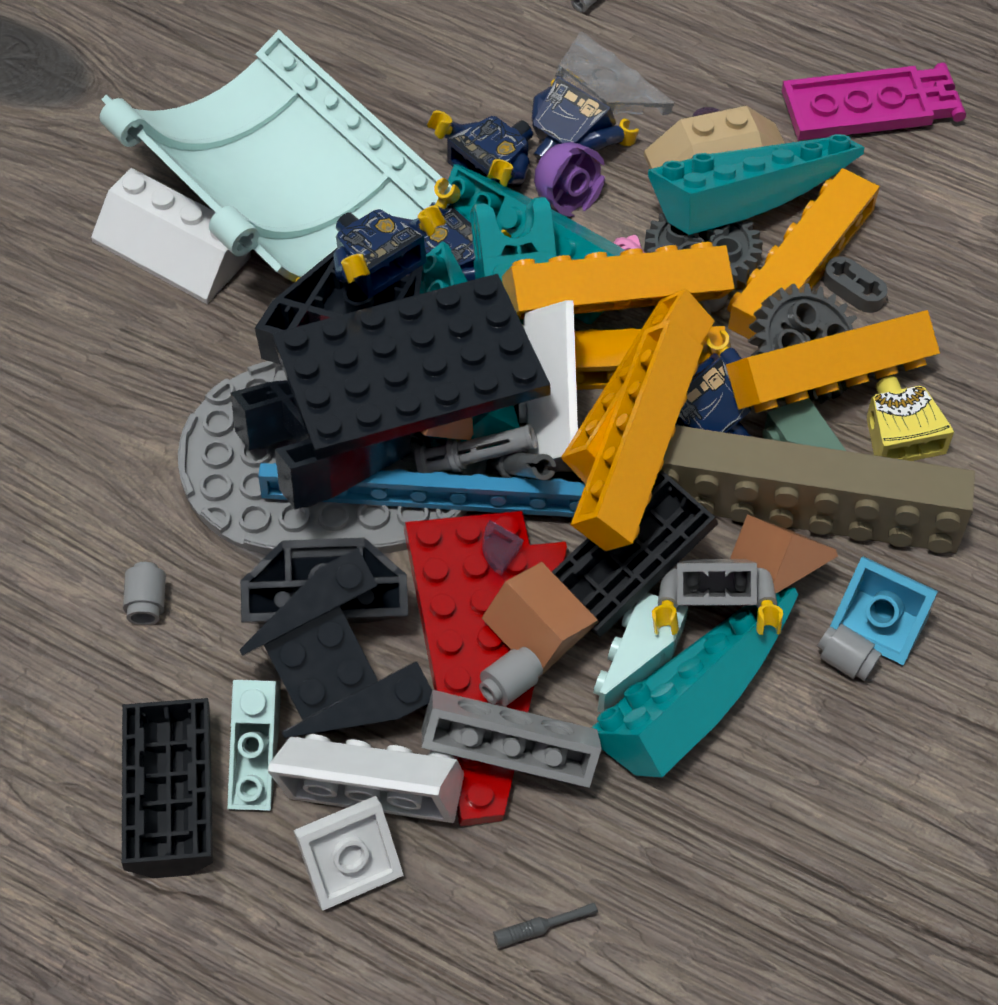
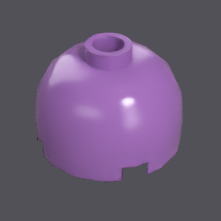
M568 142L554 145L541 157L535 169L534 183L538 196L545 197L550 202L552 210L568 217L575 216L571 212L582 206L583 211H586L599 197L604 185L605 176L601 175V165L605 166L603 158L597 151L578 143Z

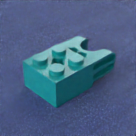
M545 197L534 198L526 206L525 228L517 238H510L502 233L497 225L495 212L492 207L485 203L473 205L470 212V222L475 261H473L475 279L498 273L502 281L503 274L515 261L534 259L535 264L549 262V259L557 256L551 206Z

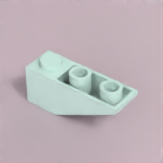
M647 592L636 605L624 614L622 626L626 627L622 638L615 636L608 654V660L612 661L609 671L601 670L593 693L599 695L598 712L602 713L604 710L615 705L625 697L624 692L630 686L643 681L672 659L685 627L688 606L678 605L676 608L679 631L675 635H672L671 626L669 625L659 628L658 635L654 633L652 610L658 606L659 596Z
M233 680L227 809L271 811L274 779L267 770L270 761L277 754L281 681Z

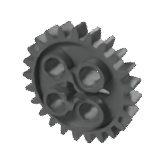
M660 213L659 221L652 220L650 229L646 230L644 252H655L657 248L668 245H677L678 250L690 249V246L701 242H712L713 246L727 245L734 288H737V280L747 283L749 274L757 266H760L763 241L759 240L760 231L753 230L752 221L743 223V220L688 235L668 223L664 213Z
M809 283L804 284L799 289L795 284H791L785 290L781 287L761 303L762 306L753 314L757 320L750 324L749 328L757 334L751 337L748 343L758 346V350L751 354V356L783 348L782 344L788 347L853 330L851 324L857 317L856 315L846 317L844 312L847 309V303L839 307L835 305V293L827 299L824 298V291L821 286L811 292ZM844 380L838 382L839 390L818 396L815 389L808 390L807 392L812 402L817 399L822 404L830 398H837L850 387H846Z

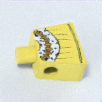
M888 376L878 381L876 389L879 394L871 398L867 412V424L874 455L914 461L947 454L954 431L926 388L915 386L902 389L895 376Z

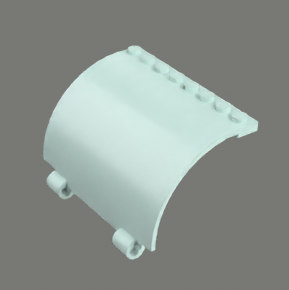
M280 30L255 54L258 58L246 70L221 89L193 103L167 110L148 111L134 109L121 98L112 99L105 95L101 99L106 104L100 113L101 124L126 147L135 146L143 141L216 213L210 220L209 230L235 256H243L254 249L277 273L294 282L337 248L336 235L338 231L336 223L343 214L352 213L360 219L373 210L381 209L391 216L414 220L418 218L417 216L422 210L430 207L432 202L436 203L439 198L435 194L434 186L443 177ZM450 184L445 190L444 195L450 192L452 187Z

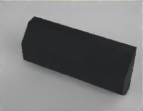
M660 470L657 474L651 491L652 498L644 510L639 524L640 531L633 544L604 551L587 538L552 571L599 621L590 630L599 637L606 633L718 525L716 517L663 470Z
M208 698L122 704L121 863L125 871L151 878L189 876L213 863L210 705Z

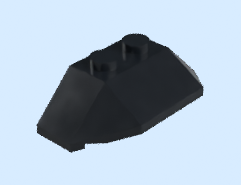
M365 537L283 540L250 573L240 580L241 622L265 624L321 566L356 548H359L378 586L340 606L348 623H370L408 617L407 574Z

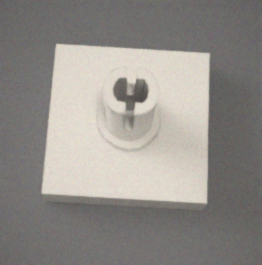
M376 796L293 830L317 902L322 911L404 876L382 805Z

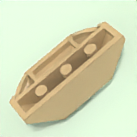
M743 106L680 119L644 150V157L649 168L653 169L663 166V163L667 161L691 159L693 155L698 153L712 154L785 143L774 122L750 107Z

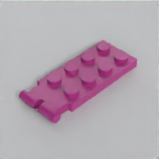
M938 63L934 69L917 70L916 66L786 80L783 81L781 90L798 141L825 138L835 134L850 135L932 125L933 119L952 117L955 122H959L966 118V112L959 94L955 90V84L946 63Z

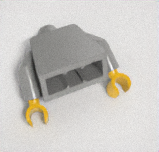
M687 559L677 563V568H672L661 579L658 606L652 610L653 627L656 635L659 633V628L667 625L671 626L672 635L678 633L679 627L676 611L678 605H757V633L763 635L765 625L773 626L777 629V634L781 633L783 610L777 606L773 578L768 570L757 568L756 562L747 559Z

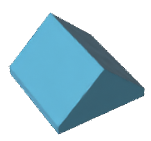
M862 556L830 626L837 630L842 623L874 643V649L881 652L882 656L904 665L928 620L938 591Z

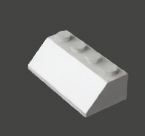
M130 168L108 190L91 236L93 243L206 304L217 295L251 258V252L243 256H235L210 232L209 223L216 213L215 211L133 168Z
M565 300L524 313L523 328L550 382L551 395L518 404L519 423L531 424L537 441L536 449H528L523 452L550 455L554 459L556 467L548 466V470L555 472H574L561 459V456L578 431L573 300Z
M306 734L305 738L290 737L270 761L267 770L285 795L292 800L350 807L376 796L382 805L384 813L450 823L455 821L464 778V772L458 760L454 759L450 754L430 751L428 755L414 754L412 750L398 745H389L387 750L371 748L370 744L354 739L347 740L346 744L331 742L327 737L318 734Z

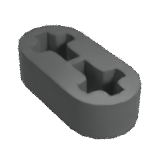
M833 257L827 262L823 282L830 291L863 312L873 313L882 309L888 289L882 279L847 257Z

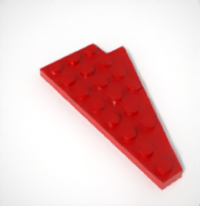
M522 511L405 522L404 534L434 690L490 703L480 691V673L511 649L483 621L482 617L505 581L541 562L551 572L562 563L567 549L566 541L530 545ZM534 686L505 707L528 712ZM452 755L454 759L458 760L464 772L457 806L460 826L502 821L515 770Z

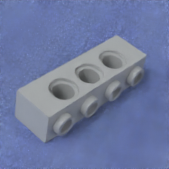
M432 690L422 725V748L590 788L602 749L597 729Z

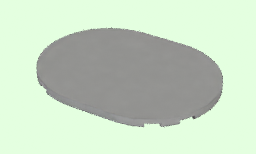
M270 361L247 367L248 371L230 380L226 378L214 386L205 395V400L195 412L189 415L180 437L178 448L179 474L185 496L193 511L210 530L221 538L252 552L268 555L283 540L365 537L383 554L407 549L404 534L405 522L462 517L468 512L452 509L318 502L314 506L295 510L288 500L261 498L258 478L260 463H276L275 449L297 442L294 438L274 443L267 448L249 451L235 432L230 392L272 382L276 375L275 368L278 364ZM420 431L412 433V453L383 470L403 469L408 472H418L415 462V448L422 445L430 448L429 436H425ZM488 460L468 464L467 468L460 473H455L453 470L445 473L468 476L474 474L486 475V462Z

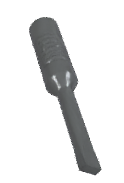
M591 903L548 919L537 917L494 931V940L497 948L500 949L516 942L545 934L552 926L598 913L595 903Z

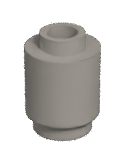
M139 562L125 572L123 611L127 614L126 619L130 623L152 625L160 620V615L164 612L166 573L158 568L156 564Z
M842 623L837 630L830 626L817 645L818 648L823 650L820 659L852 679L857 676L863 681L867 679L882 655L881 652L874 649V643Z
M521 647L519 650L512 649L480 673V691L490 703H497L505 707L537 684L538 677L543 673V667L537 656L527 647Z

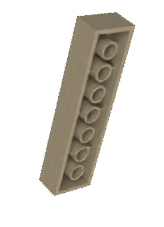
M675 425L676 431L669 441L663 458L664 464L661 469L714 516L732 518L735 521L744 522L748 514L783 528L790 527L810 530L821 535L829 533L848 536L859 541L874 540L887 542L897 547L913 546L930 549L936 553H957L973 511L974 470Z

